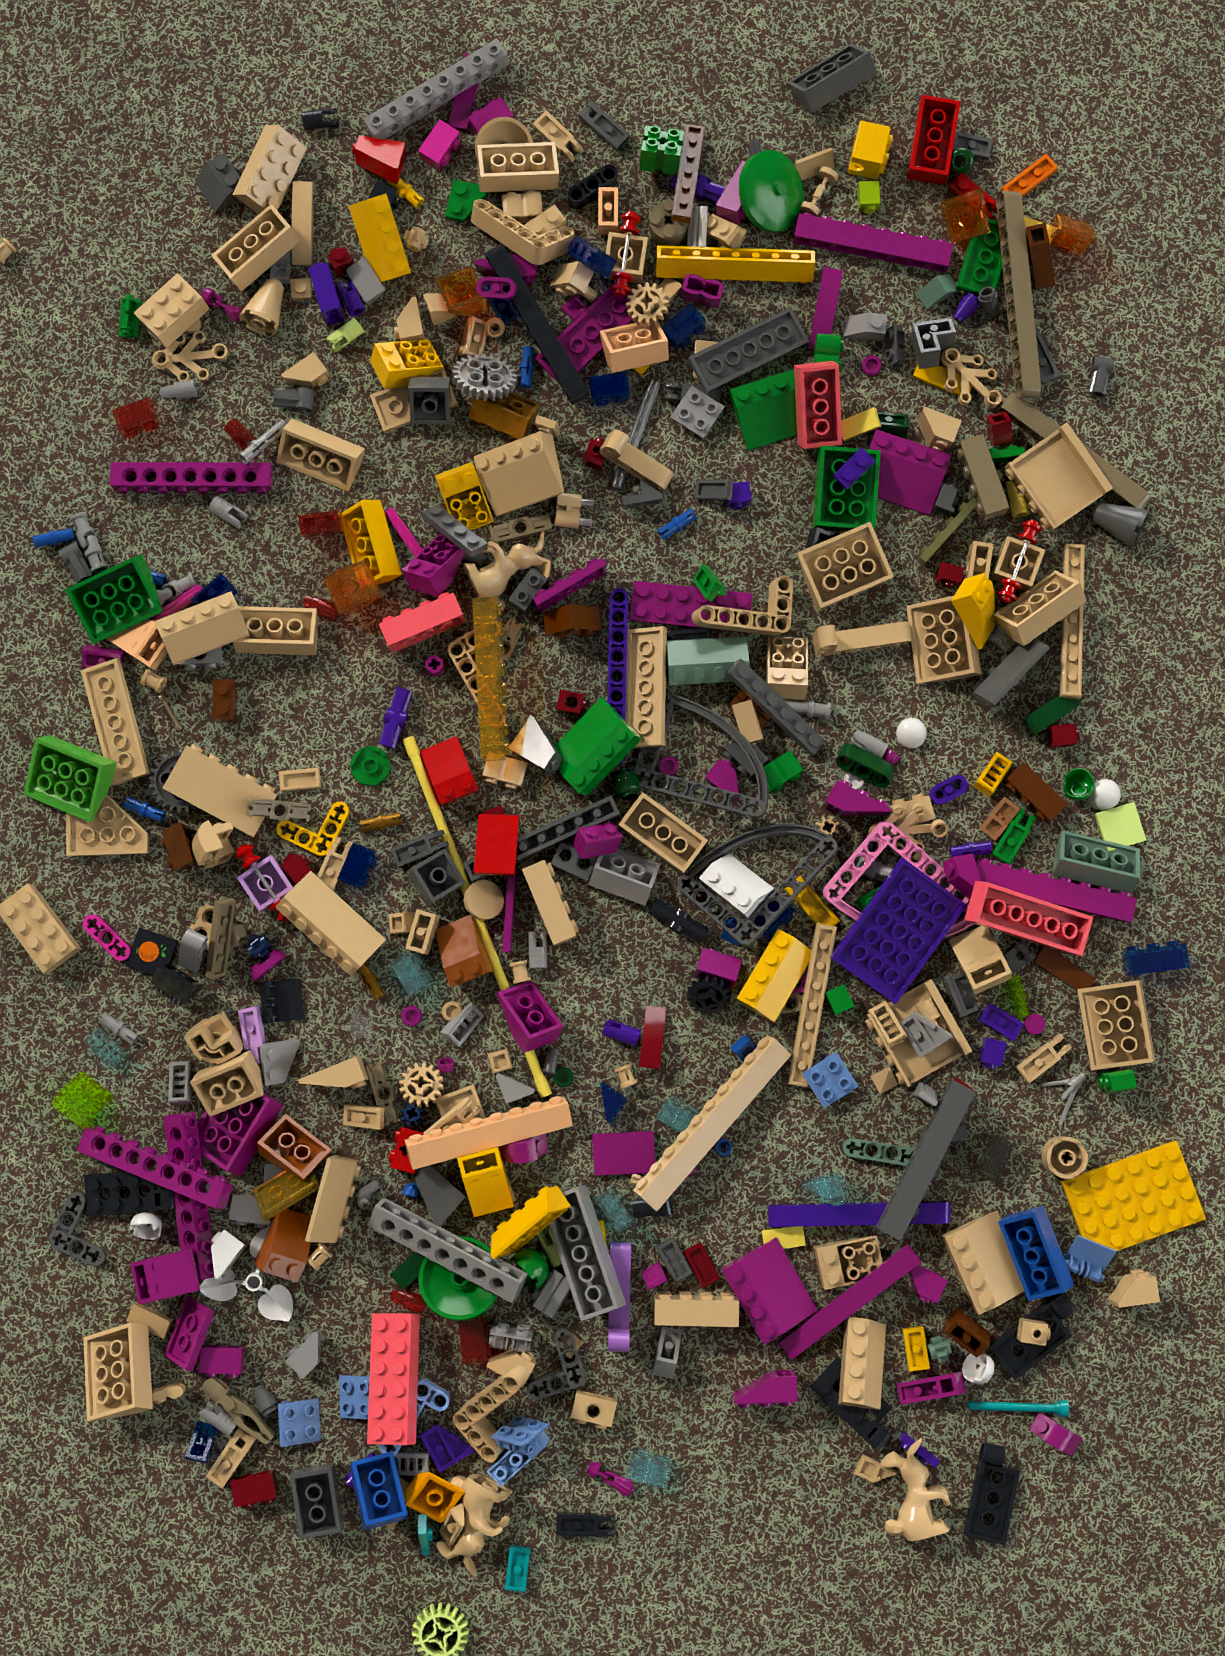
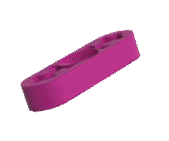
M88 915L83 921L84 929L116 960H128L132 949L130 945L101 917ZM97 919L96 925L101 929L104 926L105 929L99 932L96 928H89L91 925L90 920ZM106 932H110L113 935V940L109 944L104 943L102 939ZM117 943L120 948H126V955L118 956L119 950L115 947L111 950L110 947Z

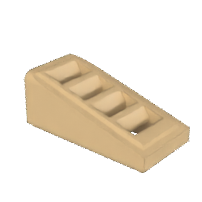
M886 1001L868 1010L890 1048L907 1038L905 1031ZM886 1009L887 1012L877 1018L876 1014ZM890 1016L891 1020L881 1025L880 1021ZM892 1024L895 1025L894 1028L890 1029V1030L887 1031V1032L884 1030L885 1028L891 1026ZM897 1031L899 1032V1035L892 1039L889 1038L890 1035Z

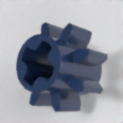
M254 934L247 939L250 944L246 948L254 958L258 956L265 958L271 953L268 948L272 945L263 934L259 937L257 934Z
M416 1102L414 1106L406 1103L407 1108L400 1110V1113L404 1115L400 1120L401 1122L407 1121V1128H410L411 1124H415L418 1128L419 1120H425L423 1116H420L424 1112V1108L418 1109ZM412 1111H415L417 1117L410 1119L408 1113L411 1114Z

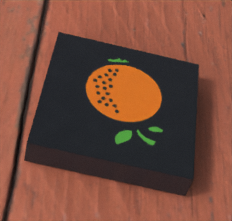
M139 927L126 966L154 975L159 963L168 962L171 964L179 940Z

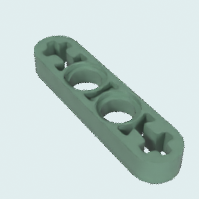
M848 1138L842 1144V1150L847 1156L907 1166L910 1159L903 1158V1162H900L902 1157L901 1149H904L903 1154L911 1155L915 1148L856 1138ZM854 1142L855 1146L861 1147V1143H865L862 1148L863 1155H859L861 1152L859 1150H853L852 1153H849L850 1151L846 1146ZM869 1145L877 1147V1154L873 1157L868 1156L866 1153ZM890 1148H895L898 1152L894 1160L887 1158L886 1153Z

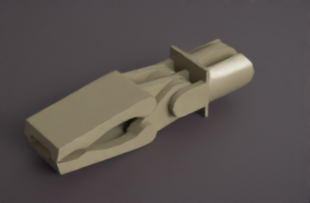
M219 1377L208 1378L203 1383L202 1390L215 1402L214 1406L220 1403L224 1410L233 1418L237 1426L265 1445L274 1438L276 1432L252 1404L239 1398L238 1395L232 1394L229 1391L232 1386L229 1387ZM245 1415L251 1417L259 1428L249 1423Z

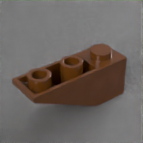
M1046 222L1026 227V241L1035 288L1038 290L1055 286Z

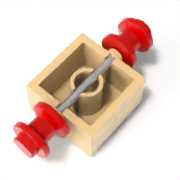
M627 211L621 215L624 226L619 228L620 233L609 232L603 278L615 280V284L611 285L610 291L617 297H625V295L630 293V288L627 287L628 282L642 284L648 237L637 236L639 230L636 228V224L640 223L641 218L633 211Z
M1035 520L1023 522L1024 533L1019 534L1018 539L1007 536L1000 548L990 578L1004 585L1003 591H998L997 596L1000 597L999 600L1004 603L1011 604V602L1017 600V596L1014 595L1016 590L1027 591L1033 586L1045 549L1034 546L1038 542L1035 538L1036 533L1042 531L1039 522Z

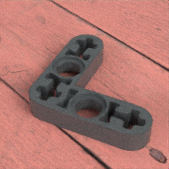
M79 1191L73 1192L68 1196L50 1234L49 1243L54 1249L89 1265L99 1266L107 1258L105 1249L73 1234L86 1207L85 1194ZM80 1196L79 1200L82 1204H78L74 1211L67 1210L68 1207L70 1209L73 1208L75 1204L72 1199ZM66 1214H70L74 1219L71 1226H67L63 1222ZM62 1234V1239L65 1241H69L72 1238L68 1248H65L67 1246L66 1243L56 1244L55 1236ZM75 1242H80L83 1245V1251L79 1254L73 1250ZM88 1246L91 1247L89 1250L91 1253L99 1251L101 1259L94 1261V1256L90 1254L86 1255L85 1258L84 1255L88 1251Z
M567 1327L558 1328L554 1335L563 1370L530 1380L527 1384V1394L533 1400H539L578 1388L585 1381V1373L572 1331ZM562 1332L570 1336L567 1338L568 1346L572 1344L573 1348L570 1347L561 1351L560 1348H564V1343L558 1338L561 1337ZM573 1352L576 1356L573 1362H566L564 1360L565 1353ZM575 1366L576 1374L581 1375L578 1382L570 1379L573 1376L571 1367ZM553 1378L561 1380L562 1384L559 1388L551 1387L550 1381ZM543 1381H547L548 1392H545V1388L540 1389L539 1394L530 1391L533 1389V1385L542 1387L544 1386Z

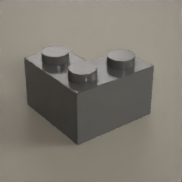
M952 318L912 324L911 342L919 369L939 366L940 352L954 348L956 331Z

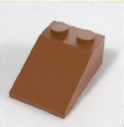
M472 914L436 929L442 965L450 987L462 985L494 971Z
M287 1114L257 1142L258 1152L262 1157L274 1166L303 1181L332 1152L330 1147Z
M279 1206L253 1264L262 1272L298 1283L307 1263L311 1243L305 1241L311 1216Z

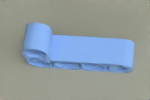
M426 1378L418 1380V1386L421 1384L426 1385L428 1393L421 1394L417 1391V1418L425 1404L436 1411L445 1410L451 1400L449 1392ZM438 1395L444 1396L446 1403L443 1405L438 1404L435 1397ZM381 1444V1451L383 1454L393 1451V1455H396L402 1445H394V1447L389 1449L388 1445Z

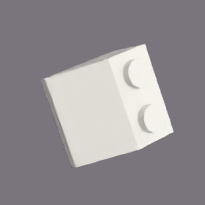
M223 1230V1232L218 1231L211 1240L213 1242L211 1252L214 1277L219 1280L223 1279L247 1247L226 1230Z

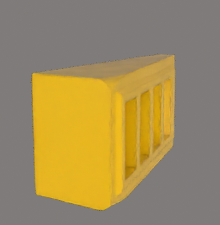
M996 752L973 787L987 797H990L1013 762ZM995 760L1004 765L1005 768L1003 769L995 764ZM991 767L994 768L995 770H997V771H998L999 773H1001V774L998 775L997 773H995L994 771H992L990 768H991ZM986 774L990 775V776H991L992 778H994L996 781H995V782L992 781L991 779H989V778L986 777L985 775H986Z

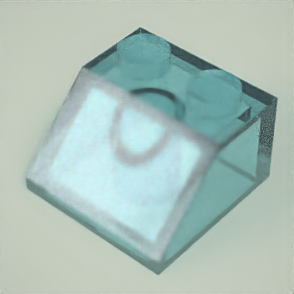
M840 1172L799 1181V1186L833 1206L842 1205L845 1203L844 1200L849 1199L844 1177Z

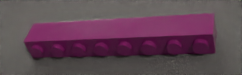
M799 213L793 243L944 273L947 272L953 248L952 243L943 239L932 240L927 236L917 237L907 232L897 233L887 228L877 229L872 228L868 224L857 225L848 220L837 221L831 217H817L811 213Z
M981 858V861H976L980 879L983 882L992 883L1074 911L1124 923H1130L1133 920L1137 898L1131 897V893L1119 891V894L1111 892L1112 889L1106 887L1095 889L1091 888L1092 884L1085 882L1074 884L1071 879L1060 877L1059 880L1053 879L1052 875L1048 873L1032 874L1033 870L1026 868L1016 870L1012 869V865L1001 863L999 866L993 864V861Z

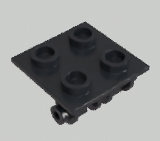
M300 978L259 983L263 1024L304 1019Z

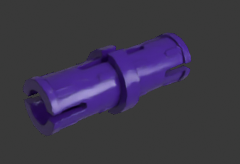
M990 841L980 843L967 842L966 845L950 846V857L973 854L974 856L991 854L992 845Z

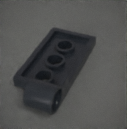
M127 1171L84 1175L87 1217L175 1209L174 1191L167 1188L157 1189V1184ZM144 1184L150 1187L148 1196L142 1193V1186ZM124 1186L130 1189V1196L128 1198L122 1194ZM105 1188H108L111 1192L108 1200L102 1195Z
M1065 1292L1050 1296L1024 1317L1025 1319L1044 1322L1049 1319L1055 1321V1327L1051 1330L1050 1339L1046 1340V1346L1020 1342L1017 1339L1018 1321L991 1342L989 1348L1010 1376L1016 1380L1072 1336L1060 1320L1069 1316L1076 1309V1306ZM1015 1345H1021L1023 1348V1352L1019 1356H1015L1012 1353Z
M837 1356L812 1383L810 1388L868 1444L880 1453L893 1439V1436L879 1424L892 1407L882 1397L880 1410L838 1405L839 1392L834 1390L833 1383L836 1380H840L842 1359ZM867 1410L875 1411L876 1419L873 1422H868L864 1418Z
M983 1442L981 1445L963 1530L964 1536L1002 1545L1006 1544L1020 1475L1019 1470L1002 1466L1005 1458L1004 1446ZM995 1471L1002 1473V1479L999 1482H993L991 1479ZM991 1492L998 1494V1499L994 1503L987 1501V1496ZM987 1513H991L994 1516L990 1524L983 1522V1516Z

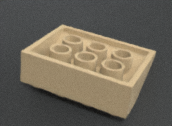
M539 431L474 456L478 478L495 516H501L564 493L555 444L551 434Z
M871 522L796 553L817 611L885 583L894 577Z
M954 596L906 606L917 684L982 675L978 648L951 602Z
M1142 980L1077 989L1091 1070L1156 1061Z
M336 1154L327 1158L305 1241L336 1243L338 1238L342 1239L345 1227L342 1226L343 1219L348 1218L350 1206H347L348 1200L353 1198L356 1186H353L354 1178H358L361 1171V1166L358 1165L359 1160Z
M997 1210L941 1234L972 1308L978 1315L998 1307L1024 1292L998 1223L1001 1218Z
M131 1322L83 1337L87 1421L121 1417L153 1409L148 1325Z

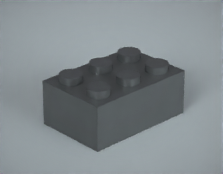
M335 1462L293 1470L290 1474L299 1539L341 1532L344 1528V1519Z

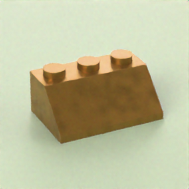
M515 392L509 393L508 397L502 395V399L495 397L494 401L490 398L484 401L483 397L476 400V396H474L468 417L478 423L491 426L496 431L507 433L512 438L521 439L528 434L541 404Z

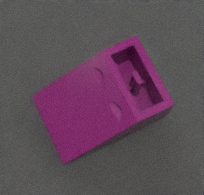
M443 534L438 535L402 569L409 587L438 597L451 585L465 552Z
M837 780L833 784L822 805L838 815L885 816L892 810L888 807L889 804L881 799L876 801L870 798L871 794L862 789L859 791L853 789V785L845 780H841V782Z
M192 1248L130 1263L138 1304L200 1290Z
M793 1369L771 1370L734 1392L732 1399L734 1404H738V1407L741 1408L751 1407V1404L769 1407L772 1406V1403H780L781 1406H791L793 1402H798L797 1376Z

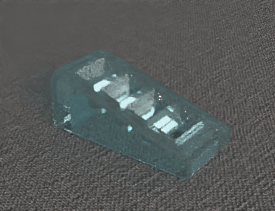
M99 1026L84 1041L110 1069H115L128 1055ZM100 1034L102 1037L93 1044L92 1041ZM106 1040L107 1043L101 1049H98L97 1047ZM111 1045L112 1049L105 1055L103 1052ZM116 1051L118 1054L110 1060L109 1057Z

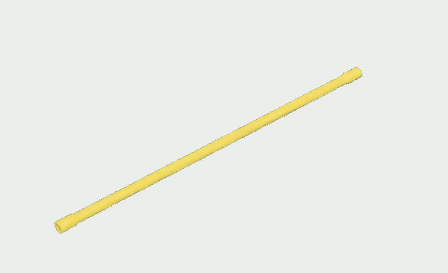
M414 736L405 738L402 741L412 761L438 831L444 830L445 834L441 836L443 842L448 841L449 846L445 849L466 882L460 886L464 896L465 891L470 886L469 880L420 757V751ZM474 918L493 966V973L500 991L509 989L510 986L484 921ZM535 1051L526 1052L525 1056L534 1076V1082L540 1097L543 1098L552 1094Z

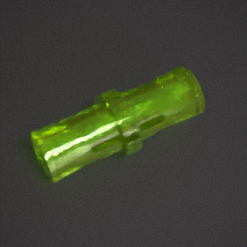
M1021 976L1012 977L1008 981L1012 993L1011 1001H1014L1017 1018L1029 1016L1030 1013L1025 998L1027 993H1024Z

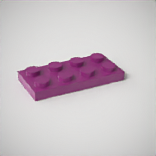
M603 557L592 559L587 563V567L582 570L578 568L572 571L567 579L563 580L561 578L555 581L550 589H542L535 594L536 597L533 598L534 607L537 612H542L604 575L607 564Z

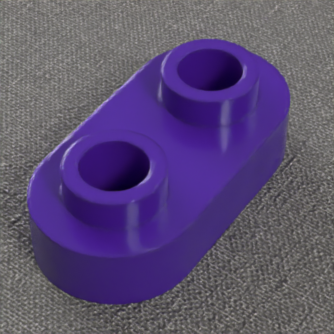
M954 775L935 785L929 791L931 802L935 805H943L960 796L967 790V780L961 775ZM954 782L959 783V789L953 787ZM936 792L942 793L941 799L935 796Z

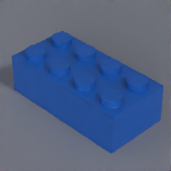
M1044 1205L1007 1215L998 1222L1028 1301L1064 1293L1074 1285Z

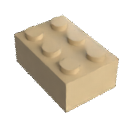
M177 273L140 306L134 314L142 325L167 348L210 308L204 299Z

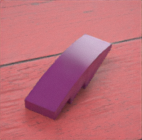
M823 268L808 350L815 351L816 334L831 335L843 270Z

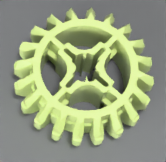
M439 1602L438 1609H436L434 1604H431L430 1611L424 1608L422 1611L423 1615H417L419 1622H414L413 1627L417 1630L412 1632V1636L417 1638L413 1643L414 1645H420L417 1649L418 1652L425 1651L423 1656H451V1654L459 1656L458 1650L464 1651L465 1646L463 1644L468 1642L466 1635L469 1634V1629L465 1628L468 1625V1621H461L464 1618L463 1613L456 1615L457 1607L450 1611V1603L446 1605V1609H443L442 1602ZM441 1617L449 1619L453 1624L442 1622ZM433 1619L434 1629L424 1635V1626ZM438 1628L445 1631L444 1636L437 1635ZM457 1631V1640L449 1646L448 1637ZM436 1642L440 1648L433 1647L429 1643Z

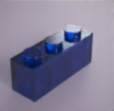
M578 236L569 244L568 255L606 278L609 277L618 261Z
M1179 940L1168 941L1167 946L1161 947L1159 943L1147 944L1146 949H1139V945L1127 947V951L1121 952L1125 976L1190 967L1187 944H1180Z

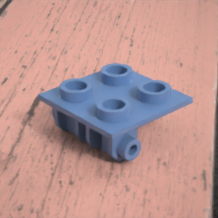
M837 1052L828 1055L824 1060L802 1073L824 1108L859 1087Z
M1078 1235L1065 1254L1064 1259L1069 1271L1077 1273L1079 1276L1083 1273L1084 1278L1088 1276L1094 1282L1102 1283L1105 1277L1102 1273L1117 1251Z
M370 1374L367 1376L339 1375L340 1418L368 1419Z
M319 1398L294 1402L282 1401L281 1404H278L280 1447L321 1441Z
M518 1415L501 1427L491 1438L496 1440L500 1448L528 1455L534 1450L531 1440L549 1427V1424Z

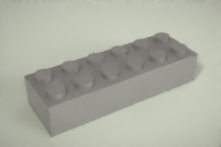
M586 1185L562 1192L571 1207L549 1224L581 1321L626 1305Z

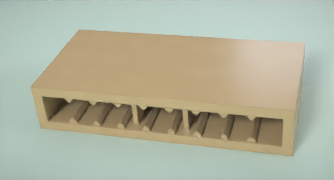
M193 744L191 747L186 745L163 789L224 822H231L233 827L254 837L265 817L247 816L248 799L275 800L277 794L273 793L275 789L265 783L263 787L256 783L257 779L248 774L245 777L238 774L239 769L230 764L227 767L220 764L221 759L212 754L209 757L202 754L203 749Z
M312 871L298 882L275 907L351 977L386 940Z

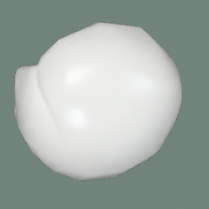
M912 717L902 720L896 730L898 742L910 749L921 746L927 735L924 723Z
M1111 779L1097 781L1094 783V790L1092 795L1088 797V801L1095 809L1101 811L1111 809L1118 804L1121 798L1120 788Z
M143 1212L133 1217L130 1222V1230L133 1228L134 1236L142 1239H158L161 1236L162 1222L156 1215Z
M982 1353L977 1358L969 1354L963 1363V1376L974 1384L981 1385L987 1383L994 1374V1362L985 1353Z

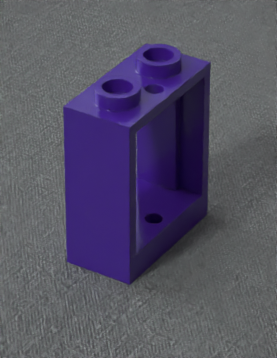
M315 263L308 269L326 325H331L344 321L345 317L328 263Z

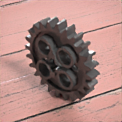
M176 748L174 755L167 751V758L161 755L162 762H154L157 769H150L155 774V776L149 777L151 781H154L153 784L149 785V788L155 789L151 794L152 796H159L156 800L157 803L164 801L162 805L164 809L170 805V812L177 808L179 814H181L182 809L190 813V807L198 811L196 806L185 800H177L176 795L163 789V778L171 774L170 768H174L182 754Z

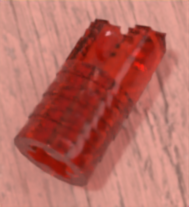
M237 418L229 421L224 427V431L243 451L248 447L244 442L246 439L249 442L257 440Z
M305 595L302 598L304 608H316L318 616L331 619L332 621L336 620L340 604Z
M393 1290L390 1293V1300L403 1305V1309L423 1314L426 1303L421 1294L409 1290L407 1293L400 1290Z

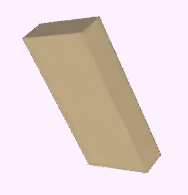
M752 699L733 704L732 708L739 732L748 742L763 739Z
M320 768L279 771L281 792L321 788Z

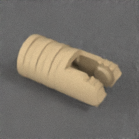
M932 997L915 1005L921 1015L947 1030L948 1027Z

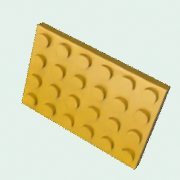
M1176 1140L1087 1171L1072 1179L1061 1181L1080 1235L1116 1251L1206 1219Z

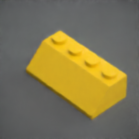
M387 194L350 205V213L364 257L367 258L379 280L384 282L411 273Z
M361 500L339 514L359 589L386 583L402 575L381 500Z
M777 929L738 995L737 1000L739 1004L775 1023L809 965L811 949L795 937Z
M558 1186L542 1188L538 1191L539 1195L536 1198H531L524 1203L525 1207L522 1210L515 1211L510 1215L511 1219L509 1221H504L496 1227L498 1230L491 1235L492 1259L516 1253L571 1207Z

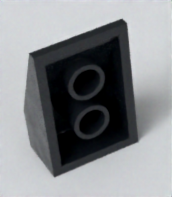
M162 962L157 965L151 981L155 985L154 990L162 995L166 992L172 996L170 1000L180 1006L182 1003L187 1005L201 985V983L168 962Z

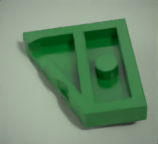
M453 179L445 218L465 222L472 212L474 201L483 199L489 192H480L479 184Z

